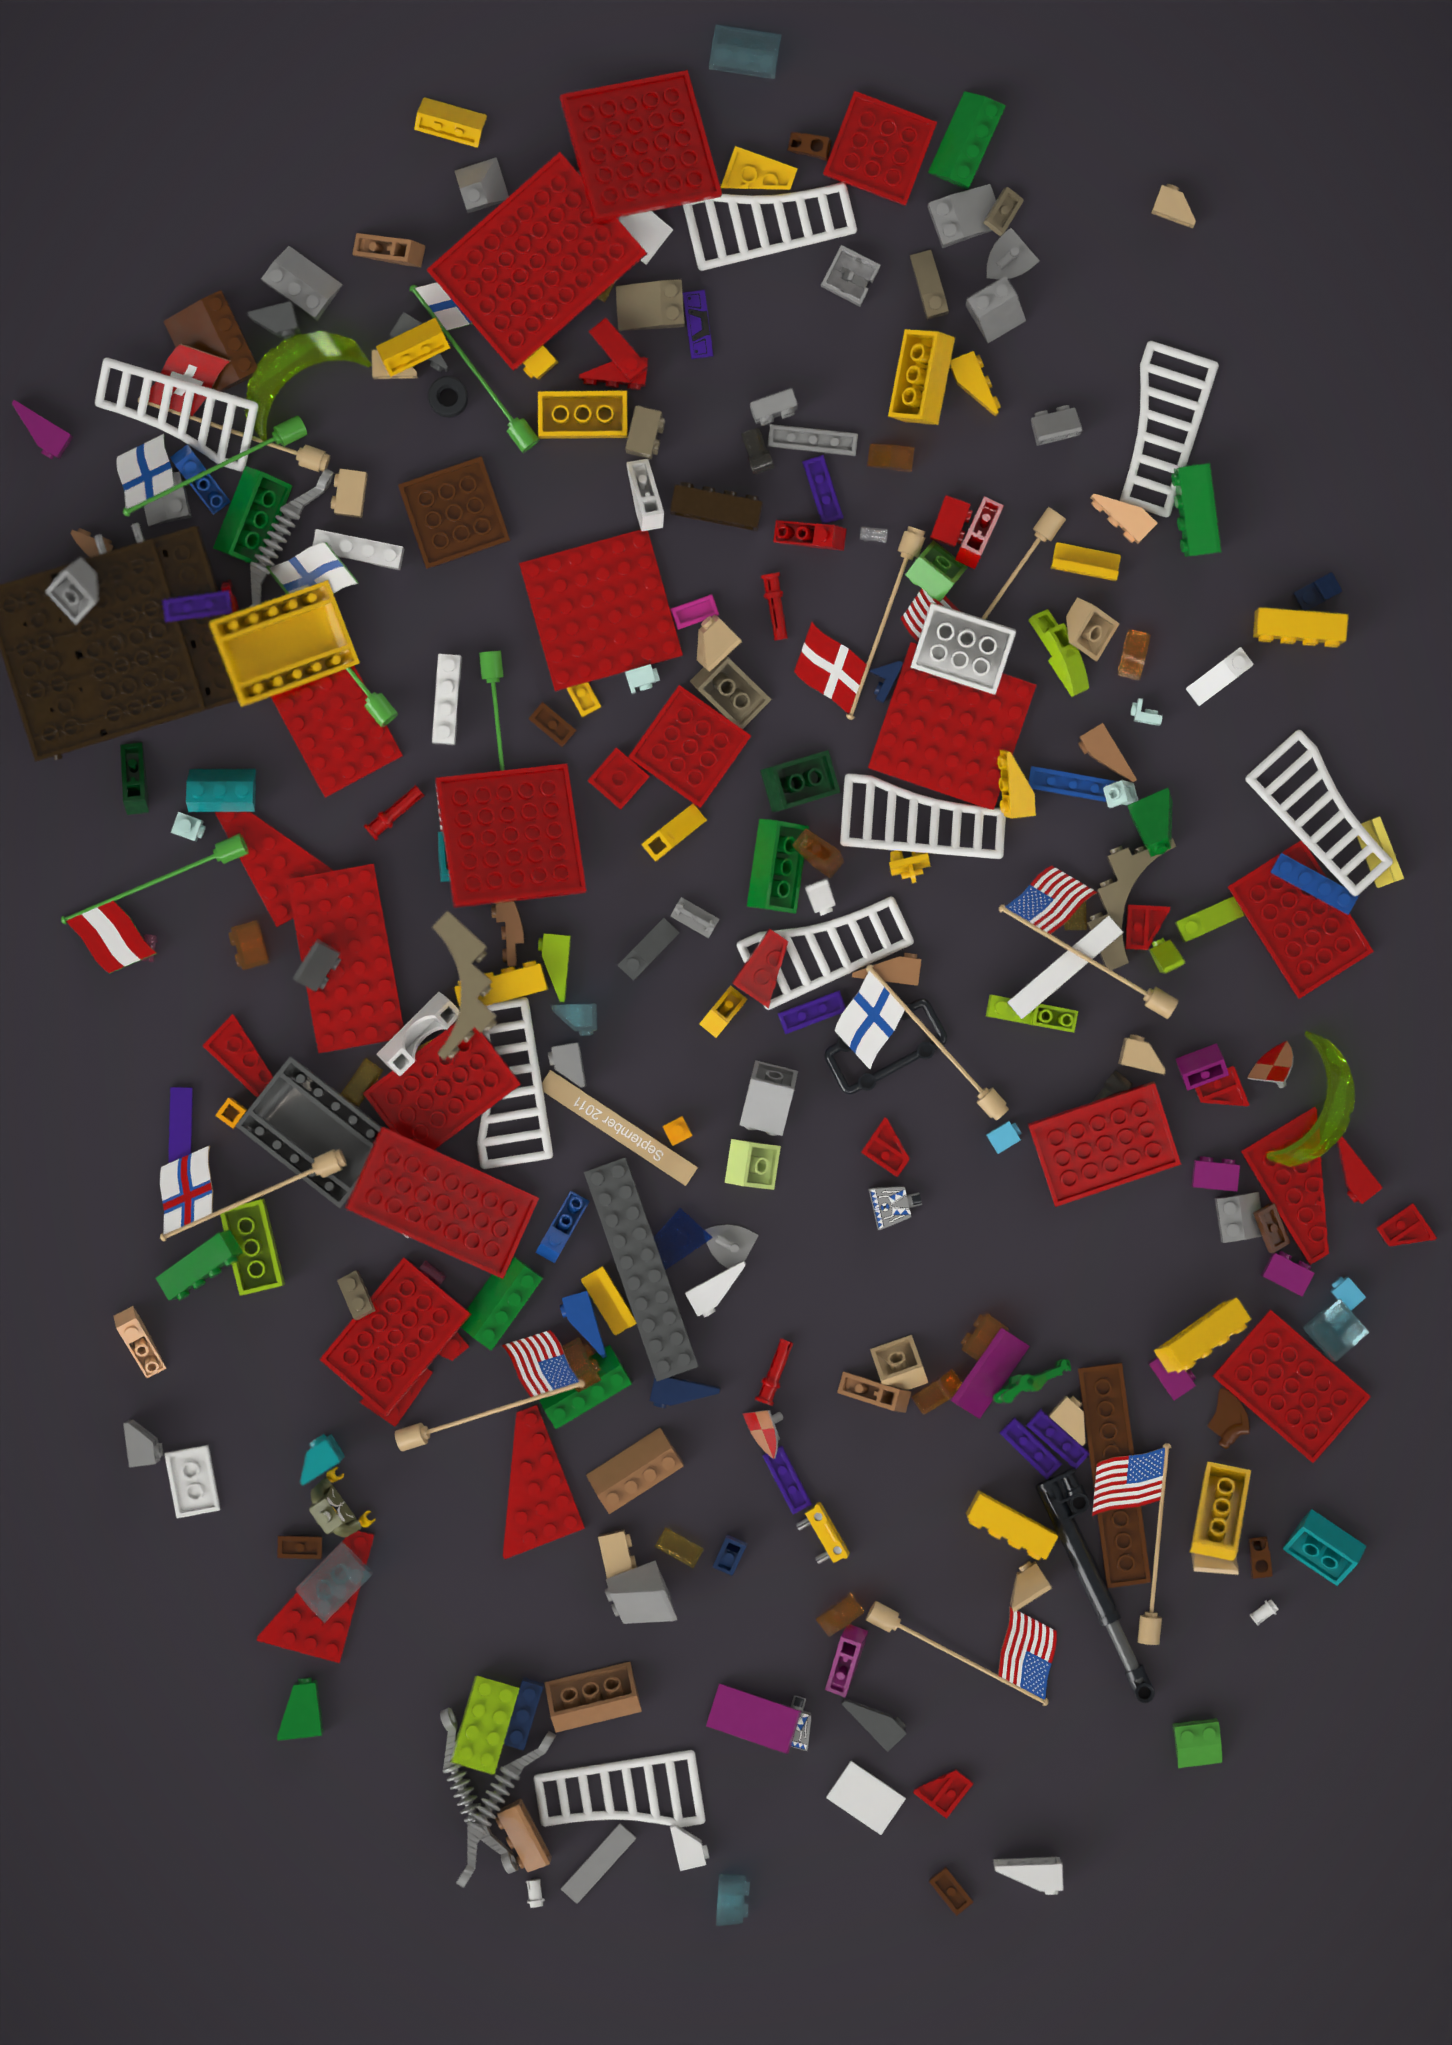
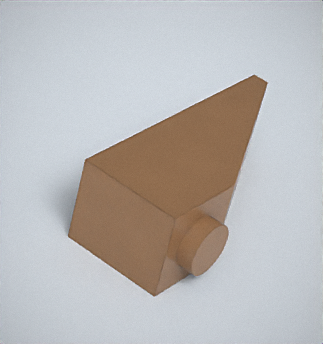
M356 233L352 255L394 264L421 267L425 245L413 240Z
M1103 723L1079 737L1081 742L1078 745L1084 755L1088 753L1090 757L1129 782L1133 783L1137 780Z
M904 953V957L899 956L873 965V969L885 982L918 986L921 959H917V954ZM864 968L853 972L852 977L865 979L868 972Z
M843 1372L837 1392L879 1407L906 1413L911 1396V1391L885 1385L879 1381Z

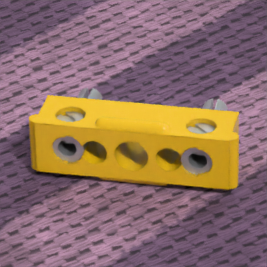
M817 1502L813 1508L806 1511L805 1515L807 1518L798 1522L796 1527H798V1530H802L812 1525L826 1549V1552L815 1558L818 1564L831 1558L833 1563L842 1558L847 1559L850 1555L849 1550L822 1503Z

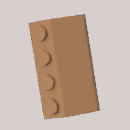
M659 1427L586 1474L603 1506L611 1514L684 1467V1463L661 1427Z
M631 1662L544 1682L555 1732L642 1712Z

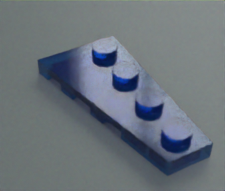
M681 1208L654 1237L665 1270L713 1238Z

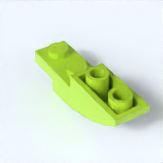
M1048 609L1033 615L1028 621L1052 657L1048 662L1071 697L1088 690V677L1079 650L1069 643L1066 625L1064 623L1058 625Z
M989 995L986 1011L987 1017L1075 1032L1078 1011L1039 1004L1021 1019L1007 1003L1011 998Z

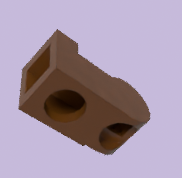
M791 132L787 151L828 161L832 141L829 137Z
M1267 1536L1249 1538L1251 1579L1273 1577Z

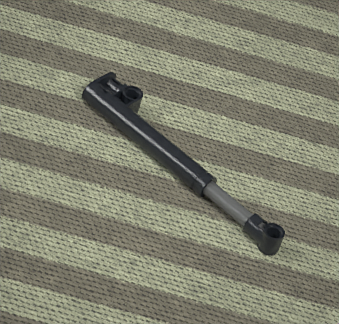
M1071 1468L1037 1484L1035 1488L1095 1615L1098 1616L1101 1627H1106L1126 1669L1125 1675L1136 1699L1141 1703H1149L1154 1698V1688L1143 1665H1139L1119 1623L1120 1613L1116 1610L1111 1594L1074 1518L1087 1511L1090 1502L1083 1486L1079 1485L1074 1474L1076 1468ZM1067 1478L1070 1479V1481H1071V1483H1072V1487L1070 1486V1484H1069ZM1076 1497H1083L1085 1499L1083 1507L1076 1508L1073 1505ZM1145 1686L1150 1689V1694L1147 1697L1139 1696L1138 1691L1141 1687Z

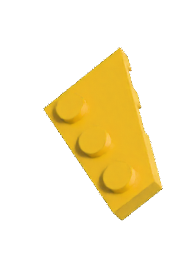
M735 146L721 188L791 190L798 168Z

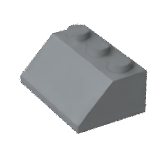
M290 246L273 261L261 278L265 284L317 321L343 286V284Z

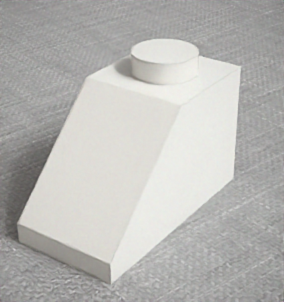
M671 1825L670 1829L680 1871L706 1865V1859L710 1858L707 1845L703 1846L701 1839L685 1829Z

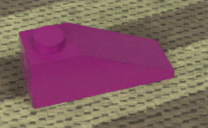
M14 400L12 405L37 445L43 449L41 453L51 460L54 456L60 459L73 436Z
M847 1624L840 1637L825 1688L826 1691L846 1698L868 1634L867 1630Z

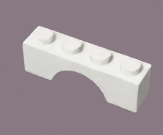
M318 529L315 531L313 546L326 542L339 558L357 560L395 570L401 569L404 547Z
M438 654L433 744L456 745L461 655Z
M438 992L377 1055L392 1071L401 1076L416 1061L415 1053L421 1042L435 1031L447 1030L457 1020L459 1009L447 997Z

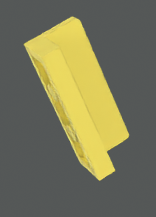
M1381 817L1361 823L1377 844L1393 860L1392 865L1374 880L1376 887L1380 888L1404 879ZM1358 835L1357 839L1361 849H1363L1367 844ZM1374 852L1366 858L1370 872L1382 862Z

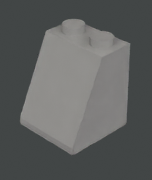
M1006 276L971 296L966 301L965 306L987 343L992 342L1026 321L1018 296Z
M755 1060L740 1126H744L748 1130L764 1131L772 1136H783L798 1071Z
M656 1561L606 1579L608 1588L605 1589L606 1596L609 1602H614L611 1604L616 1617L620 1615L623 1624L677 1620L668 1588Z

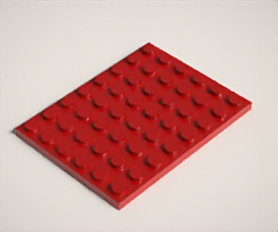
M559 152L426 270L509 367L515 371L648 253L617 218L598 222L593 221L582 177Z

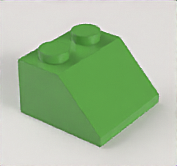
M933 540L905 575L913 584L925 590L931 598L941 602L968 567L956 561V557Z
M1217 1718L1173 1724L1178 1768L1222 1763V1744Z

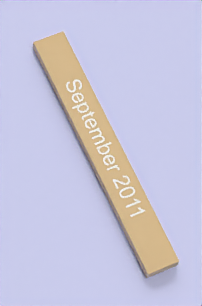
M552 1070L549 1071L543 1080V1092L683 1185H687L697 1170V1166Z

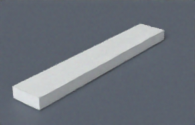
M1107 916L1072 947L1093 959L1123 932L1111 917ZM1067 950L1007 1003L1023 1019L1084 967L1088 961Z

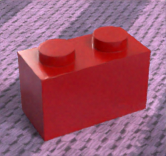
M945 495L930 539L954 548L956 543L961 544L965 531H962L964 522L969 523L973 512L969 509L971 504Z

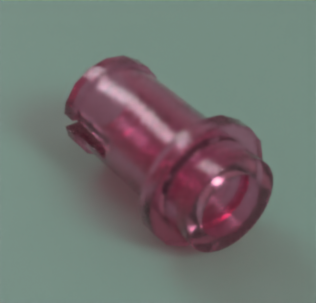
M144 934L143 939L155 951L156 943H158V940H156L157 935ZM154 955L148 957L149 962H154Z
M426 1260L419 1268L423 1274L439 1287L447 1277L444 1275V1271L440 1272Z

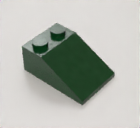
M828 750L760 770L772 812L785 810L841 793Z

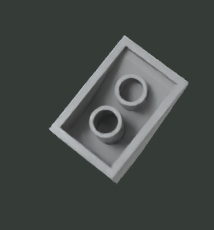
M990 184L952 194L928 203L927 207L942 248L993 231L983 223L996 202Z

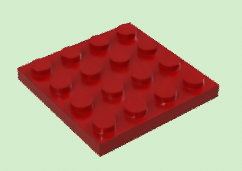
M854 91L823 175L906 206L937 122Z
M679 685L628 758L701 808L749 741L751 735Z

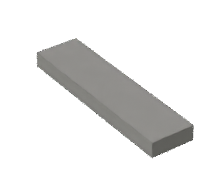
M770 424L768 447L856 456L858 433Z
M619 1823L561 1887V1890L578 1904L635 1841L636 1836Z

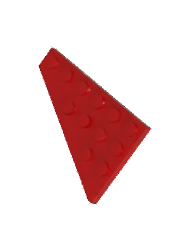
M537 1404L516 1412L503 1548L504 1560L585 1529Z
M358 1530L346 1537L257 1636L256 1641L340 1663L375 1534Z

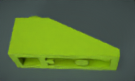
M1230 897L1178 920L1175 924L1183 942H1187L1245 915L1234 897Z
M544 934L543 938H539L538 951H542V958L559 1001L565 1002L571 936Z
M1161 938L1152 943L1153 947L1149 951L1160 973H1166L1185 964L1171 940L1165 941L1164 938Z

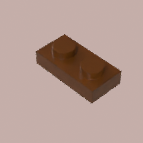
M543 702L529 717L531 722L562 748L577 731Z
M1269 1203L1253 1213L1269 1253H1275L1290 1244L1275 1203Z
M278 1535L277 1558L322 1559L323 1536Z
M946 1866L928 1880L956 1916L973 1903L971 1897Z

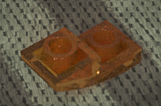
M1131 629L1128 630L1123 646L1124 653L1117 672L1118 676L1140 680L1148 651L1150 634Z

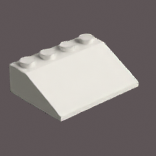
M931 602L911 668L995 695L1016 630Z

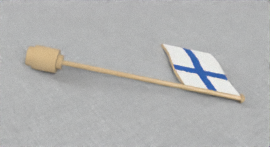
M868 965L866 967L868 974L859 992L841 1014L836 1024L835 1032L862 1062L871 1069L877 1053L895 1031L904 1011H906L978 1090L979 1094L977 1097L979 1099L977 1104L990 1118L993 1117L995 1120L1001 1118L1009 1110L1005 1100L993 1087L991 1089L987 1087L982 1089L873 969L874 966Z

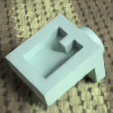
M1138 698L1137 703H1132L1130 715L1134 716L1133 721L1156 726L1161 725L1162 715H1158V711L1145 709V712H1141L1142 698Z
M1121 780L1103 788L1109 808L1121 804L1129 805L1138 801L1135 785L1132 782Z
M178 812L171 833L197 842L198 838L202 839L206 826L203 825V820Z

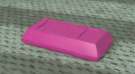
M712 594L671 608L678 630L702 622L709 616L719 615Z

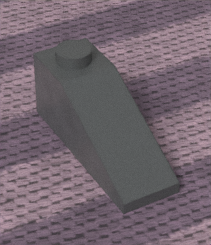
M663 918L618 966L634 981L677 937L679 932Z
M845 1698L841 1701L842 1705L887 1752L907 1734L904 1729L906 1724L899 1717L894 1719L890 1714Z

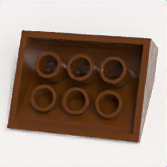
M222 290L195 302L163 321L175 347L183 344L230 360L219 373L212 389L223 392L261 374L259 366Z

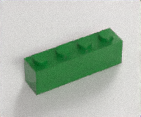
M230 1230L219 1232L156 1277V1280L169 1301L173 1299L180 1301L190 1295L189 1291L191 1289H198L206 1284L205 1279L209 1276L213 1278L220 1274L223 1266L226 1265L228 1267L237 1262V1256L242 1254L243 1251Z

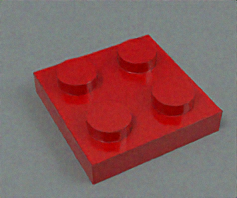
M616 747L587 781L621 810L650 776Z

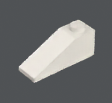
M642 459L627 462L626 465L641 532L663 528L664 510L649 460Z
M1240 647L1188 686L1186 690L1197 705L1200 706L1254 664Z
M827 879L805 888L815 913L819 912L822 916L833 911L832 907L836 904Z
M744 1260L685 1292L697 1316L703 1314L705 1318L716 1312L714 1308L718 1306L745 1267L746 1263Z

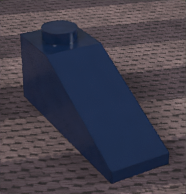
M674 1377L658 1382L654 1378L650 1401L654 1402L653 1406L666 1408L667 1405L672 1406L719 1394L720 1387Z

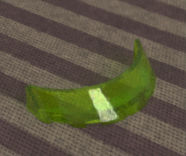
M316 331V333L298 334L287 338L264 355L248 382L246 397L247 400L257 402L259 405L254 429L263 442L267 440L266 426L270 407L280 389L295 374L311 365L332 360L356 362L368 368L372 365L355 340L338 334L327 333V331ZM245 408L247 418L249 409Z
M1305 1031V1037L1311 1040L1319 1051L1326 1069L1327 1095L1318 1120L1304 1137L1287 1148L1267 1154L1269 1161L1289 1167L1298 1166L1325 1154L1343 1136L1350 1123V1115L1354 1110L1355 1104L1353 1077L1345 1058L1329 1040L1309 1031Z

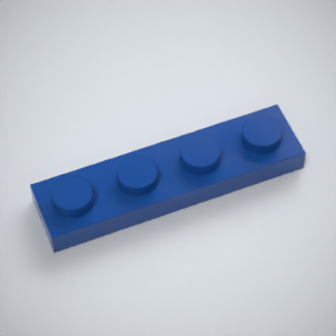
M1034 766L1030 768L1028 780L1030 787L1034 790L1107 802L1103 788L1118 782Z
M1280 853L1270 871L1275 876L1349 915L1359 895L1353 896L1345 887L1283 853Z

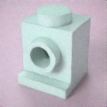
M651 664L625 672L632 694L636 693V688H639L640 691L653 688L652 683L660 681L657 669H652Z

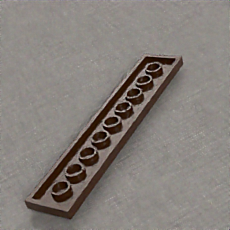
M1122 1362L1078 1368L1094 1489L1098 1462L1112 1457L1134 1455ZM1141 1506L1098 1513L1097 1518L1107 1588L1151 1583Z

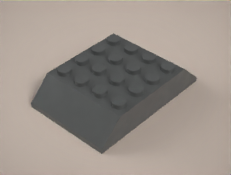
M291 1056L236 1124L239 1130L297 1175L312 1169L315 1157L333 1149L335 1151L340 1149L347 1162L343 1170L325 1178H322L321 1175L317 1176L315 1172L302 1178L339 1208L342 1207L352 1194L382 1127Z

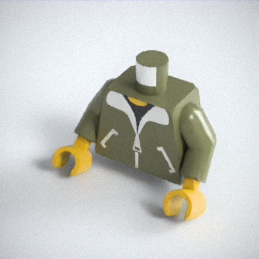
M335 1467L327 1472V1478H323L311 1490L312 1503L309 1511L327 1535L334 1533L340 1537H348L360 1530L361 1526L369 1527L376 1519L368 1520L366 1516L371 1511H366L359 1517V1520H356L355 1515L331 1484L344 1477V1473L336 1476L335 1470L338 1467Z

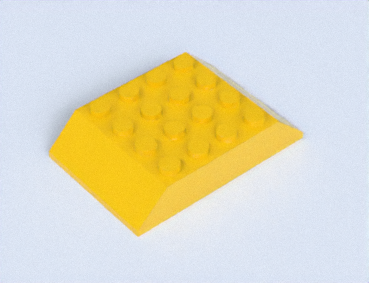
M328 580L209 622L241 707L327 677L360 663Z

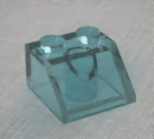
M597 1004L551 1005L552 1010L574 1031H579V1035H593V1031L598 1030Z
M1338 1299L1319 1312L1302 1327L1330 1361H1338L1369 1333L1341 1299Z
M719 1874L716 1926L743 1923V1917H748V1904H744V1896L749 1895L750 1882H745L746 1875Z

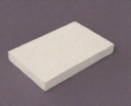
M209 1445L164 1453L176 1518L221 1510Z
M853 1761L849 1762L826 1796L831 1802L880 1835H882L906 1799V1797Z

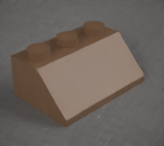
M520 1798L497 1811L498 1817L495 1820L501 1830L505 1829L508 1835L506 1841L511 1849L515 1848L519 1855L516 1857V1860L521 1869L525 1868L528 1873L549 1865L552 1856L522 1799Z

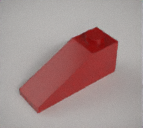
M604 318L588 331L630 383L648 370L644 361L607 318Z
M984 496L955 558L956 561L973 569L976 568L1004 505Z
M1339 1135L1336 1137L1345 1184L1349 1189L1347 1195L1354 1203L1358 1201L1360 1204H1363L1383 1187L1346 1140Z

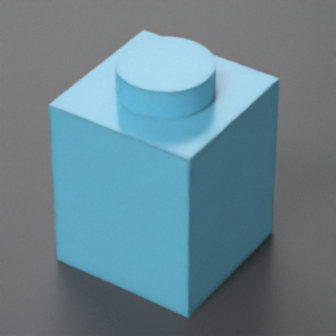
M1007 1121L987 1133L986 1136L997 1154L1019 1142L1021 1140L1019 1135L1022 1133L1016 1123L1011 1125L1010 1121Z
M1341 1276L1331 1284L1333 1288L1330 1292L1349 1312L1366 1298L1347 1276L1344 1279Z

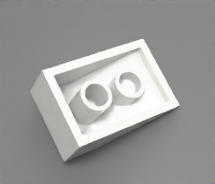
M652 211L617 218L648 253L640 260L646 265L673 231L670 226Z
M1060 1857L993 1859L995 1871L1036 1890L1045 1891L1046 1895L1058 1894V1891H1063L1062 1862Z

